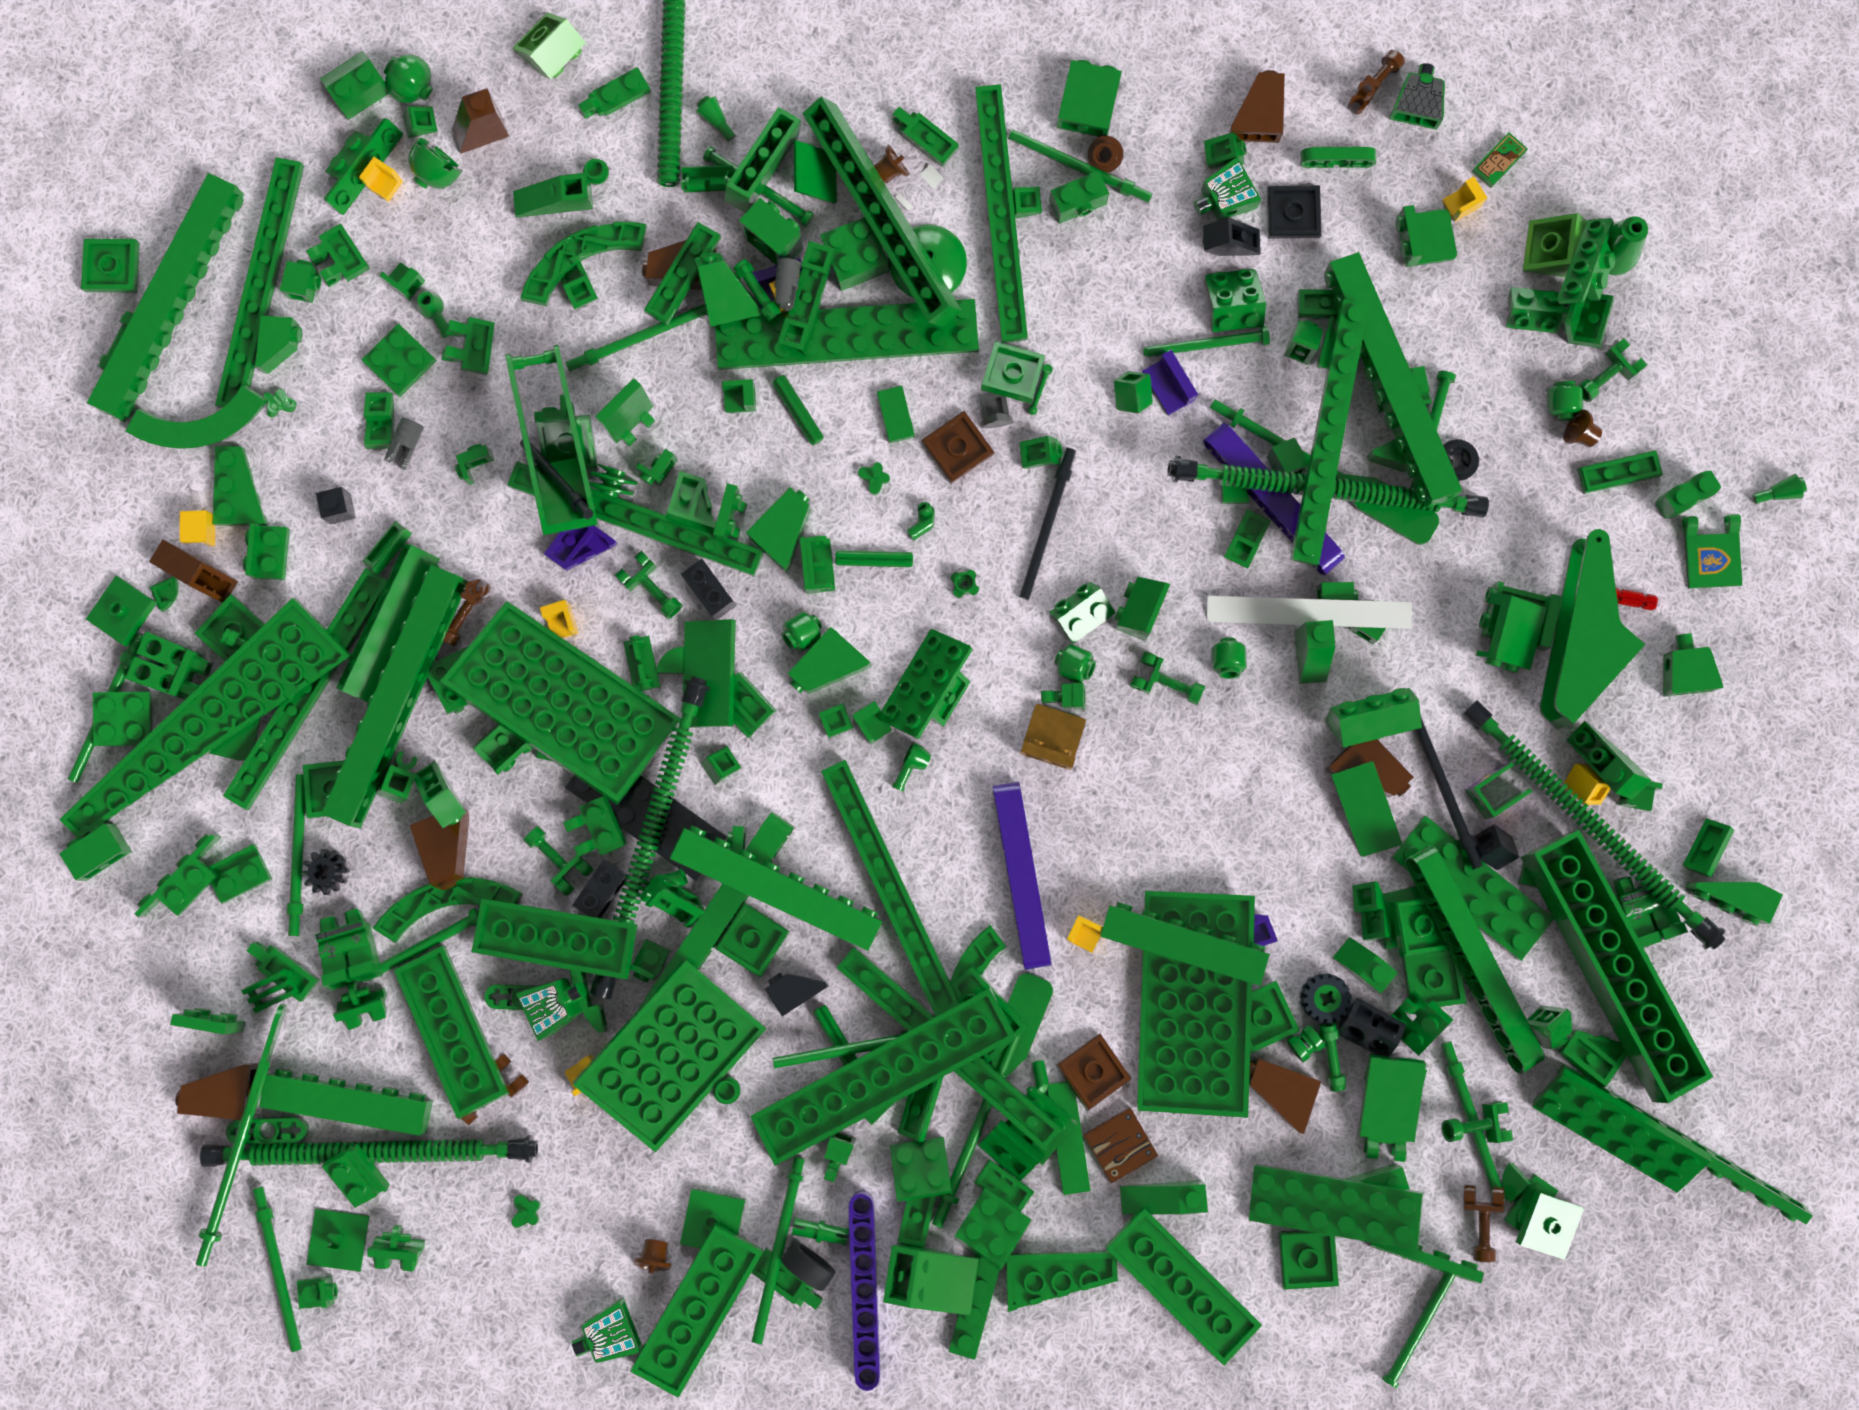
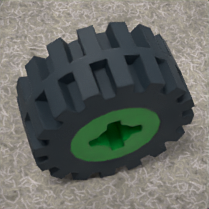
M1317 974L1310 977L1303 984L1302 992L1300 993V1004L1306 1015L1321 1023L1337 1022L1343 1016H1346L1348 1008H1351L1350 999H1352V994L1349 993L1350 989L1344 983L1345 981L1332 974Z

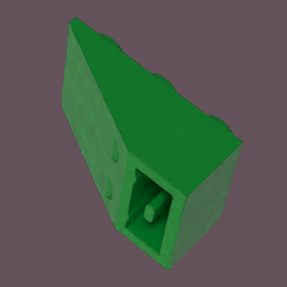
M905 1243L892 1245L883 1303L914 1309L971 1315L980 1258L922 1248Z

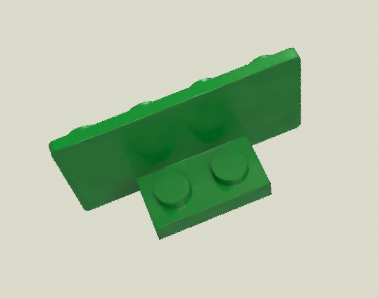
M930 629L877 718L881 722L916 739L921 737L931 719L936 724L944 727L970 684V681L960 670L972 652V647L939 631Z

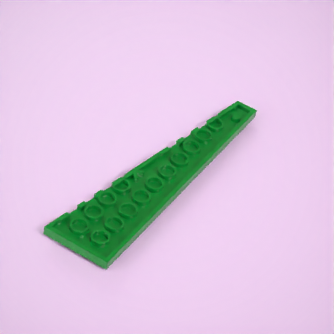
M292 598L59 820L77 838L84 837L90 833L89 830L99 823H105L345 662L352 655L297 598Z

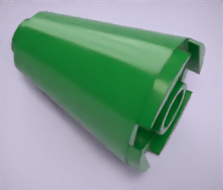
M1632 216L1614 222L1607 241L1611 252L1615 254V266L1611 269L1609 275L1625 274L1638 263L1648 235V225L1644 219Z

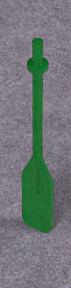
M1214 399L1210 406V409L1231 420L1230 427L1235 428L1238 424L1274 446L1286 441L1243 416L1245 410L1242 408L1237 412ZM1303 451L1307 460L1309 461L1310 454ZM1338 470L1336 478L1342 480L1348 479L1355 480V482L1386 484L1378 478L1343 474ZM1351 501L1358 511L1417 545L1426 544L1439 525V517L1433 511Z
M1029 973L1019 976L1008 1001L1011 1008L1022 1018L1028 1027L992 1059V1067L1005 1078L1027 1058L1053 994V987L1050 982ZM985 1098L982 1100L950 1178L952 1194L939 1195L942 1200L932 1222L937 1227H943L952 1203L958 1204L960 1200L955 1195L992 1107Z
M280 1004L276 1010L207 1228L200 1229L198 1234L203 1239L195 1263L198 1266H207L214 1242L221 1241L222 1233L218 1231L269 1070L270 1060L287 1009L285 1004Z

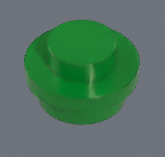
M591 159L584 165L583 173H586L592 185H600L608 179L609 168L603 160Z
M729 1076L723 1077L713 1088L715 1099L722 1104L734 1103L739 1098L741 1092L738 1081Z

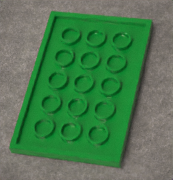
M684 958L573 1081V1085L656 1153L763 1034L766 1027L689 960Z

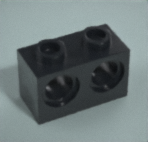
M700 559L681 573V576L714 620H718L736 607L732 598L703 559Z
M603 860L572 906L587 916L602 918L624 886V881L628 880L626 879L627 873L610 861Z
M1356 998L1351 1008L1347 1010V1015L1343 1017L1338 1034L1375 1055L1390 1056L1399 1045L1407 1024Z

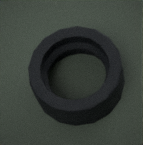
M793 1242L781 1259L782 1264L792 1274L819 1291H823L836 1274L834 1268L827 1261L798 1242Z

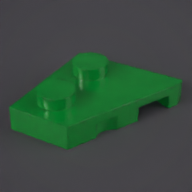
M680 471L665 519L713 534L716 521H714L711 512L712 503L707 495L706 480Z
M1578 1030L1572 1031L1568 1041L1558 1052L1601 1088L1607 1087L1627 1057L1620 1042L1603 1036H1593L1590 1033Z

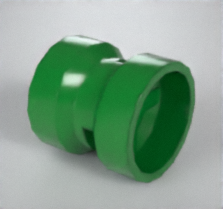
M1310 1025L1303 1028L1300 1035L1292 1036L1287 1040L1290 1048L1303 1063L1310 1058L1311 1053L1314 1051L1319 1052L1325 1047L1320 1036Z

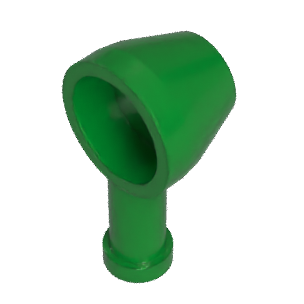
M422 292L417 298L419 313L425 318L433 319L442 338L448 337L445 335L447 322L441 314L444 309L443 300L434 292ZM426 299H431L429 304L424 305Z
M914 741L911 743L903 760L902 768L895 783L893 782L892 784L893 788L904 792V786L912 769H926L931 754L919 743Z

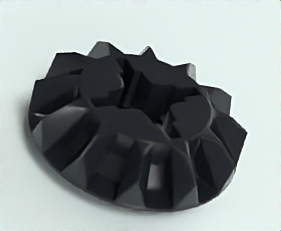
M1454 439L1443 445L1451 465L1453 460L1450 456L1456 457L1462 452L1460 461L1464 464L1463 466L1459 464L1454 468L1458 481L1467 480L1477 471L1479 455L1472 444L1465 440Z

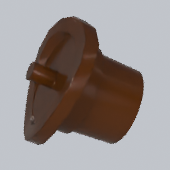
M1111 136L1096 138L1088 149L1090 165L1107 173L1116 170L1124 158V150L1121 143Z
M888 144L885 147L886 154L874 165L886 184L901 174L906 177L910 175V172L902 163V160L905 159L904 156L901 154L898 157L891 145Z
M1582 410L1574 415L1573 420L1568 422L1563 440L1567 444L1579 442L1586 447H1592L1600 440L1602 429L1593 423L1594 419L1589 411Z
M645 1239L642 1254H640V1258L633 1259V1264L648 1270L650 1274H653L654 1271L671 1269L672 1264L666 1263L668 1243L655 1239Z

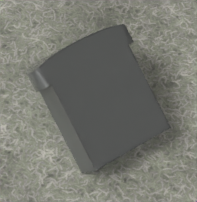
M994 393L979 395L983 417L981 428H997L1013 423L1012 416L1009 415L1006 397Z

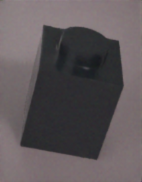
M343 487L316 493L321 519L330 525L356 518L351 493Z

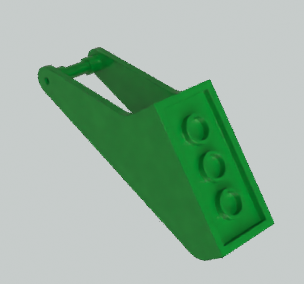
M558 344L553 345V350L543 351L544 353L525 357H522V355L511 357L510 353L505 354L543 535L598 525ZM546 363L547 365L557 363L577 458L551 462L550 464L575 492L581 493L587 500V505L593 511V516L590 519H585L579 512L574 511L569 506L567 498L538 465L535 466L515 370L525 369L526 366Z
M1602 529L1591 531L1587 535V539H1578L1571 548L1561 605L1540 701L1541 714L1556 729L1574 724L1645 646L1620 620L1610 538L1608 533Z

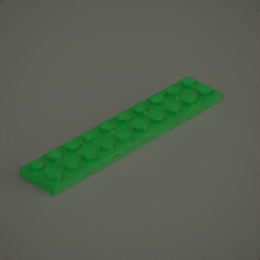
M975 299L956 300L962 312L943 327L929 323L917 303L820 309L803 351L778 343L785 317L788 316L789 312H783L771 321H768L762 314L716 325L718 370L979 352Z
M989 988L750 1117L774 1166L1017 1037L992 989Z

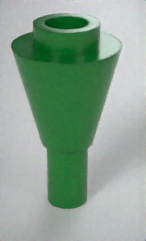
M708 95L702 98L697 103L698 109L696 113L714 128L718 129L728 142L731 141L736 135L726 123V118L716 96L710 98Z
M1794 473L1770 487V489L1754 493L1755 504L1771 499H1803L1804 493L1807 492L1806 482L1803 477H1798Z

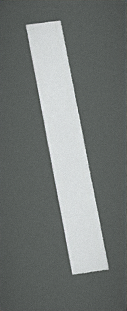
M1208 596L1207 621L1303 625L1305 622L1333 620V626L1411 629L1413 602Z

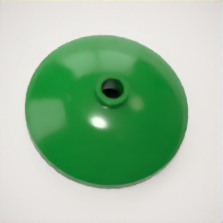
M919 225L913 227V231L927 254L933 256L931 260L951 293L954 292L963 281L967 268L966 252L961 241L955 234L941 226ZM889 258V268L893 281L903 293L913 298Z

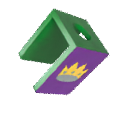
M1512 762L1502 764L1465 789L1484 819L1495 818L1532 793L1530 788L1520 790L1495 808H1492L1480 791V788L1513 767L1514 764Z

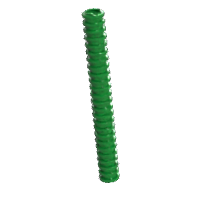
M663 0V30L661 32V43L663 45L661 46L662 61L660 63L662 67L660 73L662 76L660 77L661 92L659 93L661 98L659 104L661 107L659 108L660 123L658 124L660 129L658 135L660 138L658 139L659 154L657 155L659 160L657 163L659 168L657 175L659 177H657V183L664 187H675L680 184L678 177H680L679 169L681 168L679 163L681 160L679 155L681 148L679 146L681 145L680 138L682 137L680 132L682 129L680 124L682 117L680 115L682 114L681 107L683 106L681 101L683 94L681 92L683 91L682 76L684 74L682 70L684 64L682 61L684 60L683 46L685 41L683 38L685 37L684 15L686 3L684 0Z

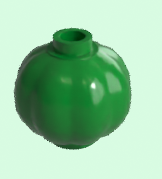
M407 54L399 58L394 56L387 63L384 69V74L386 75L385 83L387 92L393 99L401 103H412L419 99L424 101L428 99L433 91V88L430 86L432 74L429 65L422 58Z

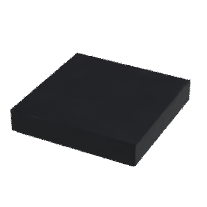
M1320 185L1267 187L1268 239L1321 238Z

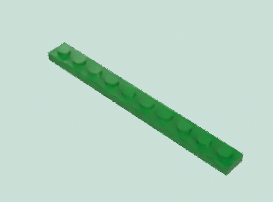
M1001 84L975 87L1001 342L1027 341L1028 333Z
M275 158L215 406L218 408H223L237 394L241 386L251 387L255 370L260 316H268L304 169V165L298 161Z
M1346 299L1340 302L1290 557L1291 561L1313 566L1319 565L1369 309L1367 304Z
M516 461L507 486L535 497L528 465ZM590 488L597 520L755 577L764 554L762 550L727 538V542L716 540L712 533L665 519L666 515Z
M367 568L364 569L327 628L330 634L347 651H349L369 619L387 582L386 579ZM339 666L279 705L223 797L245 810H250Z
M843 760L821 772L933 1013L937 1017L959 1005V1000L847 760Z
M853 947L838 965L837 969L907 1031L935 1018L929 1010L857 947ZM982 1057L954 1071L1042 1150H1045L1063 1129Z
M1563 1063L1560 1067L1558 1074L1563 1068H1566L1710 1153L1711 1162L1707 1165L1706 1169L1720 1179L1725 1176L1732 1181L1731 1184L1744 1193L1747 1191L1752 1192L1756 1195L1755 1198L1767 1207L1776 1206L1781 1209L1780 1213L1793 1222L1798 1219L1807 1225L1813 1217L1804 1204L1609 1089L1601 1088L1590 1078Z

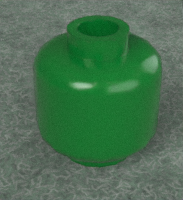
M1575 381L1554 383V387L1547 391L1548 413L1557 416L1558 421L1573 420L1574 415L1583 410V389L1576 385Z
M800 612L783 624L781 636L791 650L804 651L821 638L820 629L822 625L815 615L810 616L806 612Z
M1222 638L1219 643L1212 647V669L1221 678H1237L1247 668L1246 647L1241 642L1236 641L1235 638Z
M1072 644L1068 645L1064 650L1060 649L1054 661V664L1057 665L1058 675L1075 683H1082L1085 679L1089 680L1096 667V661L1093 660L1092 652Z

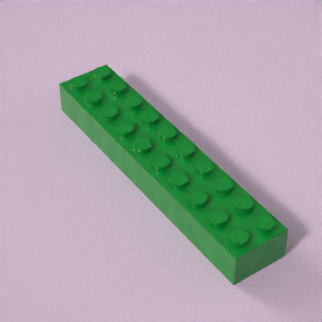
M1580 830L1564 833L1521 856L1525 867L1651 1101L1655 1103H1670L1712 1079L1711 1071Z

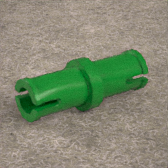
M795 1217L793 1225L804 1227V1229L793 1227L791 1235L815 1239L816 1243L826 1241L846 1246L847 1238L838 1237L836 1234L848 1236L849 1228L828 1225L823 1220H820L818 1223Z

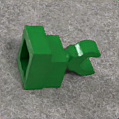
M1084 683L1062 684V691H1041V702H1062L1064 709L1086 710Z
M839 1132L830 1137L824 1157L830 1160L824 1176L825 1180L834 1182L840 1164L847 1165L856 1138Z

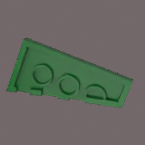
M1109 1251L1012 1253L1006 1262L1008 1312L1024 1306L1039 1304L1042 1301L1056 1297H1064L1077 1291H1085L1118 1281L1117 1259Z

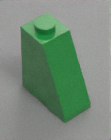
M705 252L700 257L694 258L706 316L711 327L762 315L757 301L720 253Z
M791 487L746 532L748 538L785 573L790 570L800 537H802L811 512L810 505L808 504L810 499L801 490L795 492Z
M1333 620L1305 622L1294 631L1299 684L1327 682L1336 647Z
M830 627L788 672V676L792 679L789 684L800 694L803 690L811 694L869 669L871 662L837 631Z

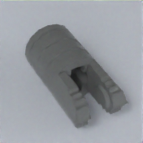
M781 258L777 260L775 301L781 309L788 312L792 310L795 304L801 262L791 258Z
M402 417L386 452L384 461L392 462L399 447H402L404 450L398 466L400 469L405 470L424 427L415 421Z

